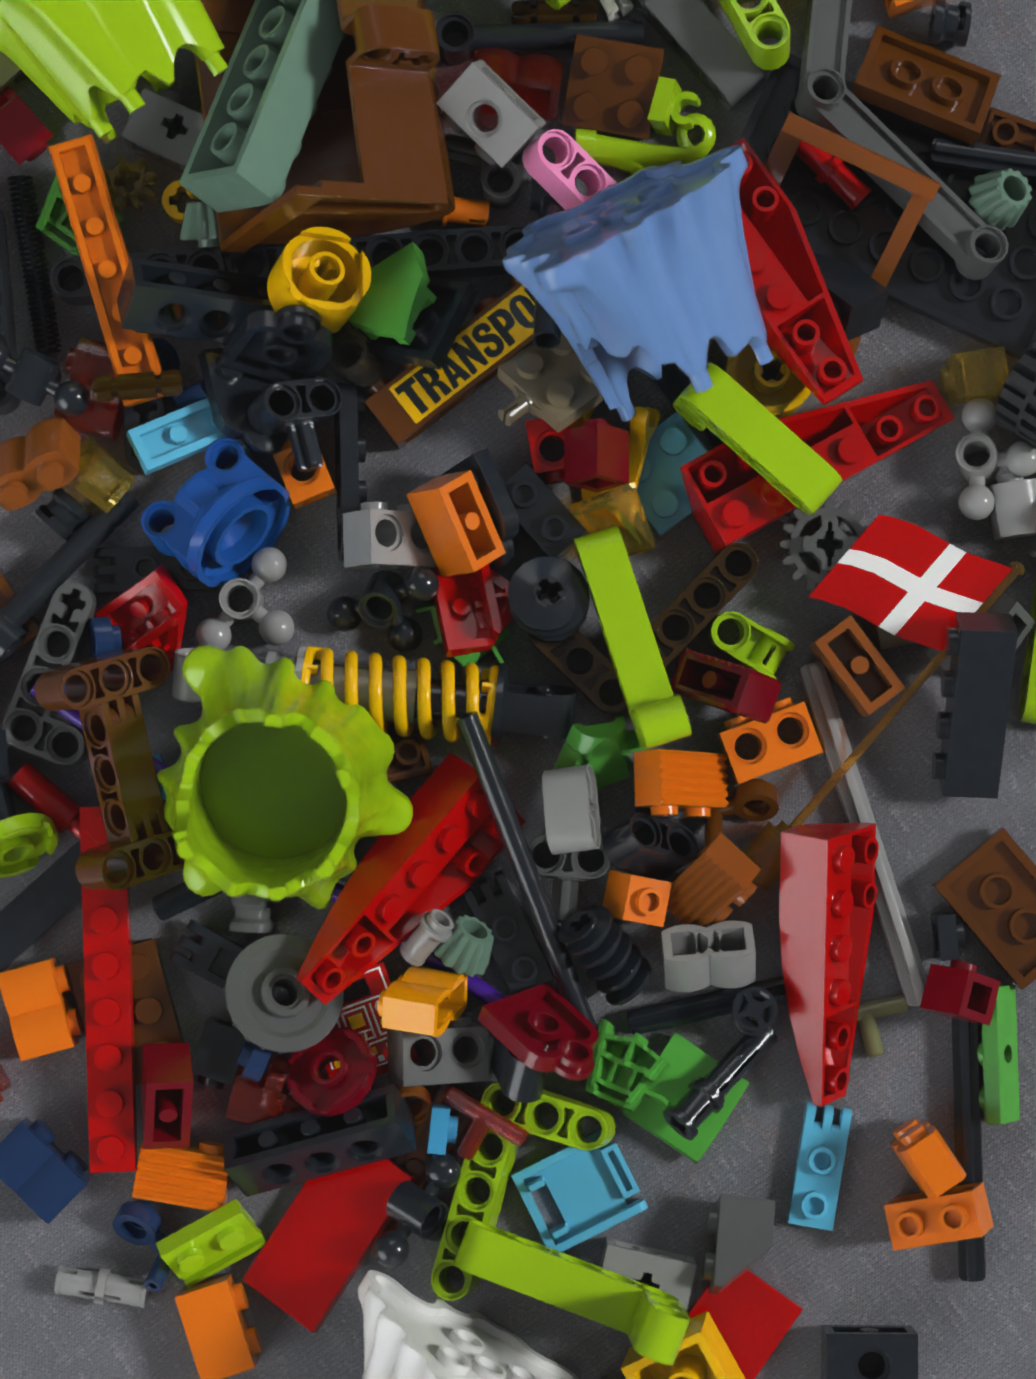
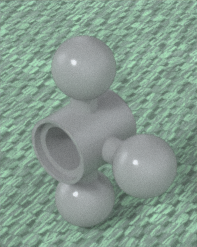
M984 398L973 399L964 406L962 422L971 434L966 435L959 441L955 452L963 477L969 481V486L959 496L958 505L961 513L971 520L984 519L993 511L995 505L994 495L985 484L992 481L998 475L1000 467H1008L1013 474L1021 477L1030 476L1036 472V447L1028 441H1018L1012 444L1007 451H997L995 443L987 436V432L997 422V410L991 401ZM983 451L990 455L988 461L982 466L973 467L966 463L969 456L974 452Z
M265 547L258 550L252 558L251 567L253 573L248 580L243 578L232 579L222 587L219 594V603L223 611L217 618H207L198 625L195 636L199 646L209 644L223 650L226 649L230 644L232 636L230 626L235 620L249 621L254 619L259 623L260 636L270 645H283L292 638L295 625L291 616L282 610H266L263 607V595L260 591L265 582H276L286 573L287 560L279 549ZM239 588L250 589L253 594L252 606L244 612H235L230 606V597Z

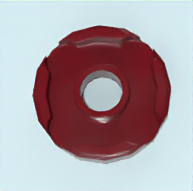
M340 1026L341 1028H333L316 1045L300 1052L291 1053L288 1061L290 1065L289 1076L286 1074L287 1087L294 1100L312 1114L330 1117L346 1113L360 1104L372 1088L377 1073L376 1056L365 1038L350 1027ZM332 1061H340L338 1073L331 1079L323 1080V1068Z

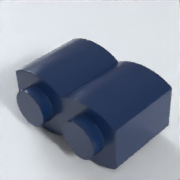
M26 1117L0 1143V1180L16 1192L36 1215L49 1224L90 1182V1178L85 1174L89 1168L73 1151L69 1150L65 1154L53 1143L56 1139L55 1133L39 1119L32 1122Z

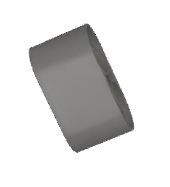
M584 764L544 770L542 775L545 829L551 853L558 855L599 849L601 846V817L599 815L597 783L592 766Z

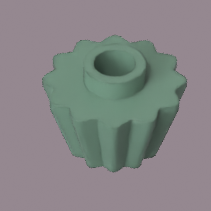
M1011 168L991 171L975 177V184L969 187L971 198L968 203L987 225L995 226L1003 231L1006 227L1012 228L1015 226L1032 199L1030 194L1032 188L1028 184V179L1022 176L1020 171H1013Z
M202 200L187 202L180 240H198L200 248L220 246L215 210Z
M468 915L458 916L453 920L452 937L447 942H440L435 948L434 955L442 960L444 966L450 967L457 974L465 973L470 977H474L475 974L483 975L489 965L494 941V936L491 934L492 930L476 917Z

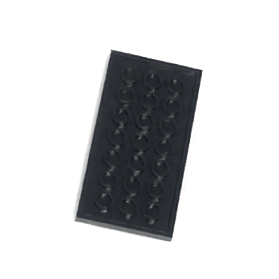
M790 54L783 66L771 71L740 139L743 137L746 139L764 165L789 112L791 111L799 116L795 108V97L799 90L802 59ZM845 79L846 88L851 92L854 83ZM814 91L816 96L827 100L822 93ZM860 100L974 212L975 209L968 203L971 198L969 187L975 184L976 176L986 173L938 166L930 163L929 155L934 139L961 140ZM979 141L976 142V144L985 145ZM795 154L780 184V188L795 207L812 251L858 267L871 276L904 210L861 168L844 161L843 163L868 187L873 189L851 211L849 206L824 182L820 185L814 179L817 175ZM1028 179V184L1032 188L1030 192L1032 199L1015 226L1012 228L1006 227L1002 231L1008 240V253L988 276L980 280H972L963 276L956 268L955 260L917 224L886 286L890 290L887 299L1018 360L1030 344L1036 340V180ZM975 247L979 255L987 258L983 250Z

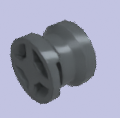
M250 894L231 896L232 904L235 906V917L230 921L229 931L274 933L275 923L271 920V907L274 906L276 901Z

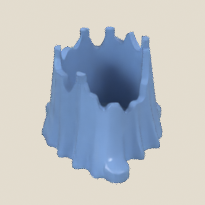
M740 145L724 148L688 164L682 165L680 160L664 166L654 165L646 167L625 180L599 191L589 200L576 207L547 215L532 222L522 230L524 237L506 250L507 256L502 260L506 270L530 291L551 316L571 344L609 409L616 408L623 422L631 420L636 414L629 398L627 374L631 369H636L651 379L659 380L662 378V364L676 363L689 376L695 392L701 393L713 386L706 369L707 347L710 338H714L727 357L736 356L749 343L755 352L760 366L773 360L767 344L766 327L755 295L743 231L739 188L748 164Z

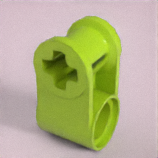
M734 611L725 612L714 617L706 629V638L714 650L735 661L740 666L753 669L774 679H777L774 674L786 653L793 652L796 647L793 642L779 633L761 626ZM724 620L733 621L739 628V638L733 645L724 644L718 637L717 630L719 624ZM772 647L770 653L768 654L766 660H765L764 663H763V660L765 659L767 653L769 652L770 648Z

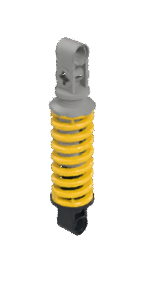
M308 643L300 644L295 657H280L277 651H268L266 657L255 656L260 662L265 664L273 663L285 657L291 659L295 666V673L303 683L316 684L321 680H328L334 686L335 693L340 701L344 704H357L364 707L385 733L388 731L391 722L394 723L395 731L400 737L406 738L411 735L418 718L419 733L423 739L431 740L434 738L442 721L445 739L448 742H456L460 738L461 733L455 719L462 714L477 711L491 749H498L503 732L536 735L547 739H567L574 720L576 690L560 685H531L508 682L507 664L504 663L493 665L490 669H481L480 681L483 682L479 684V668L472 662L464 666L461 681L458 682L455 681V666L450 660L442 661L439 666L437 679H431L430 661L423 657L416 661L414 670L406 669V659L402 655L393 657L390 668L382 667L381 655L374 652L369 655L367 666L358 665V654L354 650L346 651L343 663L334 662V652L331 648L308 646ZM194 648L177 649L174 654L172 697L181 701L201 702V698L187 684L182 671L184 658Z

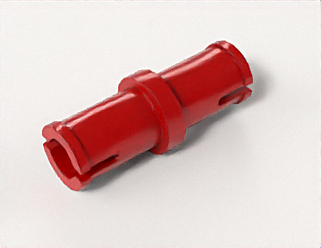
M801 140L795 154L817 175L814 179L820 185L824 182L849 206L851 211L873 190L843 163L844 160Z

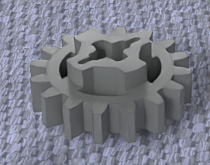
M828 497L823 503L822 508H819L813 516L795 509L791 516L796 524H784L781 528V531L789 536V540L778 543V549L788 551L789 556L780 562L781 566L793 565L795 571L792 573L790 580L794 582L801 577L807 580L805 591L810 592L816 584H819L868 527H862L859 523L865 514L862 510L854 515L848 513L850 501L845 500L839 508H835L832 497ZM819 518L817 531L812 536L799 537L800 532L808 522ZM838 520L845 523L851 529L854 537L847 536L838 527ZM826 532L830 543L837 544L838 549L829 555V560L825 557L824 549L817 548L816 543L825 538ZM800 556H808L816 564V573L803 563Z

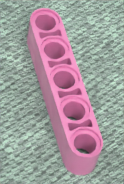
M552 129L546 131L530 142L523 151L522 160L524 168L565 210L586 202L599 191L617 183L563 130ZM543 145L549 147L554 152L555 164L549 162L544 157ZM575 177L585 183L587 196L582 195L576 189Z

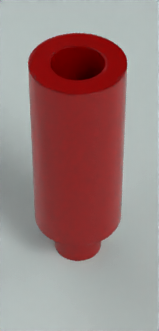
M30 762L26 763L12 777L7 787L38 814L50 817L61 834L68 829L80 839V806Z

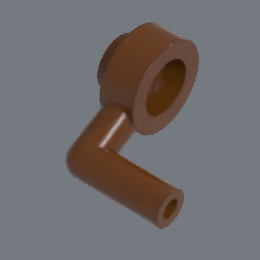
M751 779L737 786L734 790V796L726 798L729 802L727 807L711 809V817L705 818L704 847L720 832L723 834V817L736 814L744 820L753 822L766 821L773 818L779 811L778 789L773 784L762 779Z

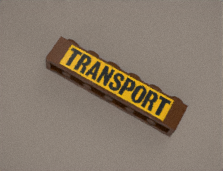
M515 277L508 283L511 289L499 298L492 294L474 308L473 311L476 316L461 327L440 370L403 363V367L406 370L393 380L386 376L367 391L370 398L365 401L366 408L399 450L498 374V366L533 342L535 297Z

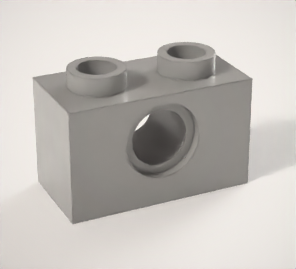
M482 59L472 62L436 103L444 111L441 114L443 120L456 132L461 134L465 131L477 143L474 146L475 151L490 165L497 163L504 167L511 163L546 125V122ZM483 104L490 105L497 111L498 124L494 129L487 128L480 121L479 111Z

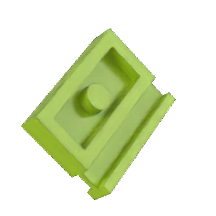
M235 1199L156 1242L160 1257L179 1279L182 1278L186 1287L190 1288L261 1249L267 1241L261 1228L256 1226L252 1217L239 1201Z

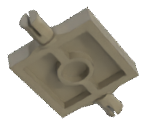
M562 331L561 343L558 347L542 349L532 342L498 366L497 378L512 390L516 398L498 410L499 418L507 426H511L526 413H531L543 419L559 433L604 401Z

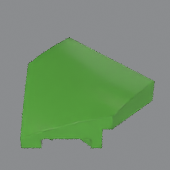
M411 242L371 268L369 290L349 318V322L355 328L361 329L370 339L376 340L382 336L395 338L399 344L410 345L416 335L412 328L419 313L433 304L437 298L427 288L430 281L424 255L414 242Z

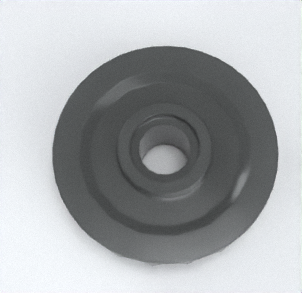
M276 934L258 939L241 951L228 971L224 988L226 1010L229 1011L233 1026L239 1029L244 1035L245 1040L255 1043L261 1050H271L279 1054L303 1051L323 1040L339 1019L343 1005V991L328 1004L324 1005L296 979L313 944L312 941L303 937ZM280 986L287 989L291 994V1005L283 1006L278 1004L273 999L272 988Z

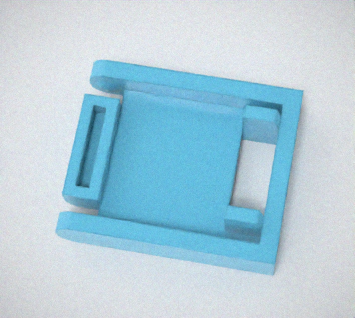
M602 1128L585 1135V1137L591 1141H597L601 1135ZM616 1141L591 1151L565 1145L511 1172V1177L545 1245L560 1252L648 1208L644 1198L635 1200L629 1205L625 1201L626 1198L640 1192V1189ZM545 1183L565 1221L551 1229L548 1228L531 1192L545 1186Z

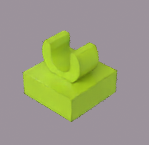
M659 76L648 121L656 134L673 137L676 125L683 130L694 129L695 123L693 119L688 116H681L680 112L687 105L700 107L701 101L695 93L682 91L676 79Z

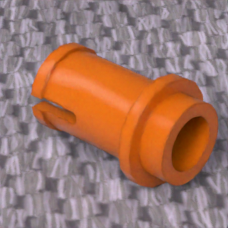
M454 196L455 210L449 215L435 219V221H442V226L445 227L447 222L487 227L490 200Z

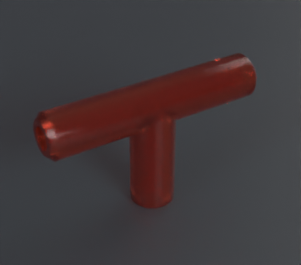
M454 1086L447 1090L443 1098L444 1103L473 1119L457 1149V1153L461 1157L472 1160L489 1130L518 1147L524 1144L528 1137L527 1130Z

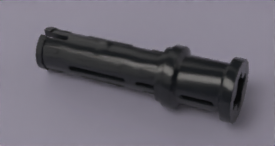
M771 1029L763 1036L750 1037L744 1035L704 1078L698 1077L689 1083V1091L675 1106H668L663 1111V1116L667 1123L682 1137L693 1140L698 1135L697 1128L712 1112L718 1113L724 1107V1097L731 1088L778 1041L775 1032Z

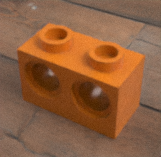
M791 697L775 703L770 720L766 724L738 716L723 722L726 731L716 734L722 752L727 757L726 762L735 784L746 782L823 753L805 702L793 705ZM785 718L796 721L800 727L799 739L793 744L784 743L777 734L778 724ZM742 734H749L758 742V753L751 760L740 758L735 751V742Z
M984 1181L953 1186L939 1197L929 1199L924 1192L898 1195L883 1205L893 1251L983 1237L994 1227Z

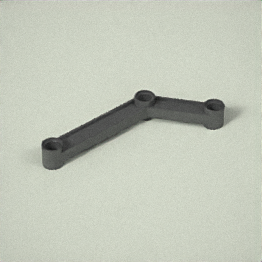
M807 0L799 90L795 97L796 112L803 119L940 182L941 185L933 201H929L918 225L955 260L956 268L963 276L972 280L985 278L1008 253L1009 244L1007 237L997 227L987 225L846 88L845 70L852 0ZM814 91L822 93L827 100L816 96ZM863 170L903 210L905 209L912 192ZM975 247L983 250L987 258L979 255Z

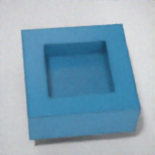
M433 1102L427 1149L429 1154L445 1155L447 1143L456 1144L459 1116H450L451 1104Z

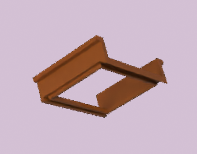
M790 111L764 165L779 186L802 140L912 192L870 276L886 287L929 201H933L941 183L803 119ZM861 336L848 341L854 355L859 347Z

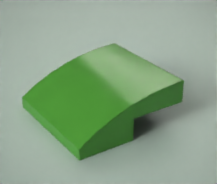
M674 1032L659 1054L670 1066L650 1091L664 1096L671 1102L670 1106H675L689 1091V1083L698 1077L704 1078L719 1061ZM741 1078L724 1097V1107L718 1113L712 1112L697 1128L698 1135L693 1140L682 1137L667 1123L663 1116V1111L668 1106L645 1097L634 1112L623 1109L621 1113L696 1164L725 1124L750 1082Z

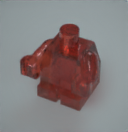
M280 1055L275 1056L271 1072L263 1073L259 1082L241 1076L243 1066H240L235 1077L225 1117L251 1124L284 1115V1112L291 1113L304 1109L294 1100L287 1087L284 1075L289 1073V1059Z

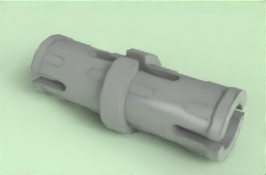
M60 1265L56 1276L54 1293L56 1295L94 1300L96 1305L104 1306L105 1302L145 1309L149 1290L144 1285L146 1278L113 1274L111 1269L107 1268L94 1271Z

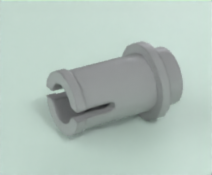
M439 909L425 912L420 917V925L408 940L401 945L400 953L408 963L417 967L422 966L440 942H447L452 937L453 921L445 912Z

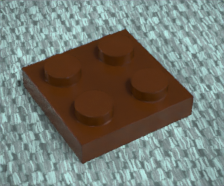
M577 33L561 124L649 140L651 124L648 121V115L658 78L661 74L665 49Z

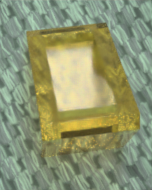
M634 482L592 495L570 505L571 514L589 533L617 525L628 557L654 549V539Z

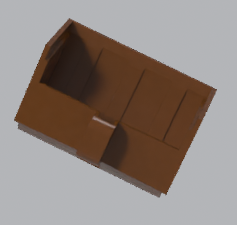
M201 0L225 47L219 53L227 65L255 0ZM336 0L341 32L347 33V35L340 43L332 63V73L325 81L317 100L316 113L309 120L301 140V150L293 160L286 177L285 190L272 204L221 213L215 211L221 252L244 253L256 244H288L290 240L310 227L333 228L343 232L348 237L374 235L432 221L449 215L455 210L456 206L443 119L441 117L442 112L441 108L436 104L439 100L435 65L440 61L434 14L426 9L425 0ZM195 55L203 121H205L225 71L214 77L205 62Z

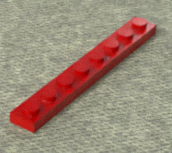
M100 806L79 807L82 854L90 848L108 843ZM82 885L90 1173L136 1171L138 1146L130 888L124 890H90Z

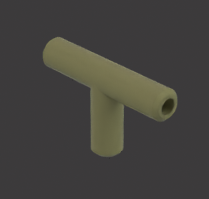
M904 993L859 1005L857 1023L867 1057L872 1058L884 1053L876 1019L906 1012L910 1009Z

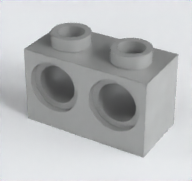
M387 502L361 503L360 511L343 513L344 568L409 571L416 566L437 567L410 504L397 505V510H388Z

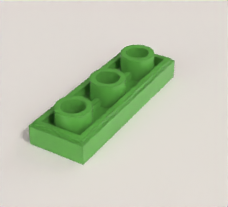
M1000 984L990 1026L982 1024V1040L978 1045L977 1057L979 1064L983 1067L984 1085L979 1092V1105L981 1110L985 1112L986 1124L1002 1125L1020 1120L1015 984Z

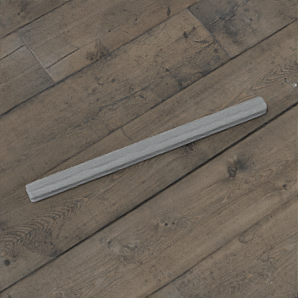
M819 661L804 665L799 668L798 673L847 822H869L876 824L824 664ZM876 825V840L878 841L879 851L875 860L877 899L874 905L906 1002L910 1007L919 1006L922 1001L927 977Z

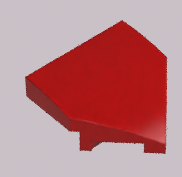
M489 564L473 573L441 577L437 567L431 568L439 579V589L433 599L445 657L491 650L513 619L508 604L510 582L490 569Z
M162 564L101 607L95 613V616H109L112 625H119L122 649L143 647L162 649L169 659L170 671H173L175 650L181 648L188 602Z

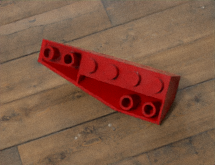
M743 137L730 146L740 145L748 164L741 179L739 196L743 231L755 295L766 327L767 343L798 379L825 406L863 381V377L797 211Z
M933 380L780 418L779 420L831 465L841 476L842 483L955 418ZM725 443L680 467L693 516L715 554L721 552L730 544L739 542L798 509Z
M451 752L410 798L413 806L411 824L405 831L399 834L378 837L339 894L316 935L296 979L324 1005L328 1004L409 938L420 925V917L425 912H431L433 909L442 911L464 893L503 849V842L474 767ZM515 810L520 826H522L526 821Z
M875 823L804 824L781 832L779 929L782 970L788 1010L799 1059L813 1104L819 1107H823L846 1096L849 1083V1070L874 904L877 899L875 860L878 856L879 845L876 840Z

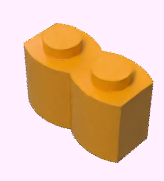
M411 966L396 981L392 982L387 989H384L379 996L377 1010L378 1015L382 1017V1028L433 1037L441 1036L447 1029L450 1021L458 1020L467 1006L468 975Z

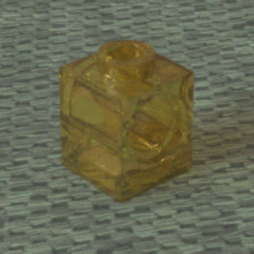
M1004 346L954 353L945 359L944 367L939 368V383L942 394H949L950 405L968 403L976 398L987 400L999 398L1001 389L1009 375Z
M88 436L80 445L79 473L70 483L76 490L108 514L137 479L120 460Z

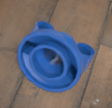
M227 437L217 439L210 444L205 453L207 467L190 477L179 489L172 502L162 500L153 502L144 510L141 517L142 529L159 553L175 557L185 569L208 587L224 586L228 581L242 578L252 570V558L255 553L265 547H274L287 524L291 508L288 490L251 461L239 441ZM236 462L231 468L225 469L230 463ZM172 524H173V526L171 527V529H169V530L166 531V532L161 533V531L163 530V528H165V527L168 526V525H172Z

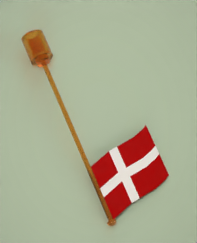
M879 514L807 598L819 599L844 607L894 636L938 650L939 653L790 825L783 820L777 826L768 821L742 851L761 869L753 881L766 891L780 878L781 832L802 825L947 657L945 652L947 628H954L956 612L985 613L1018 574L1024 575L1025 568L1023 564L1015 561L1009 564L1010 567L966 553L916 524Z

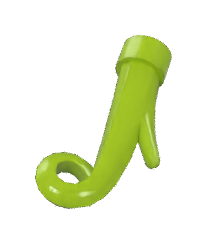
M693 113L687 116L691 117L695 126L702 131L701 142L693 145L688 139V130H683L678 126L676 135L679 147L621 139L596 134V130L576 128L573 139L599 165L612 167L633 175L649 166H664L680 160L683 165L707 156L715 144L716 129L708 117L699 113Z

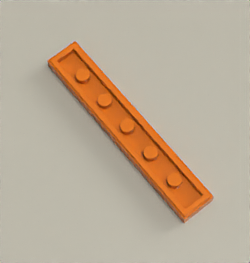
M92 134L48 146L115 377L117 378V374L152 371L156 375H161L162 368L152 334L122 329L117 297L129 263V255ZM159 393L158 397L156 398L132 399L122 401L124 406L127 408L140 403L164 397L163 393Z

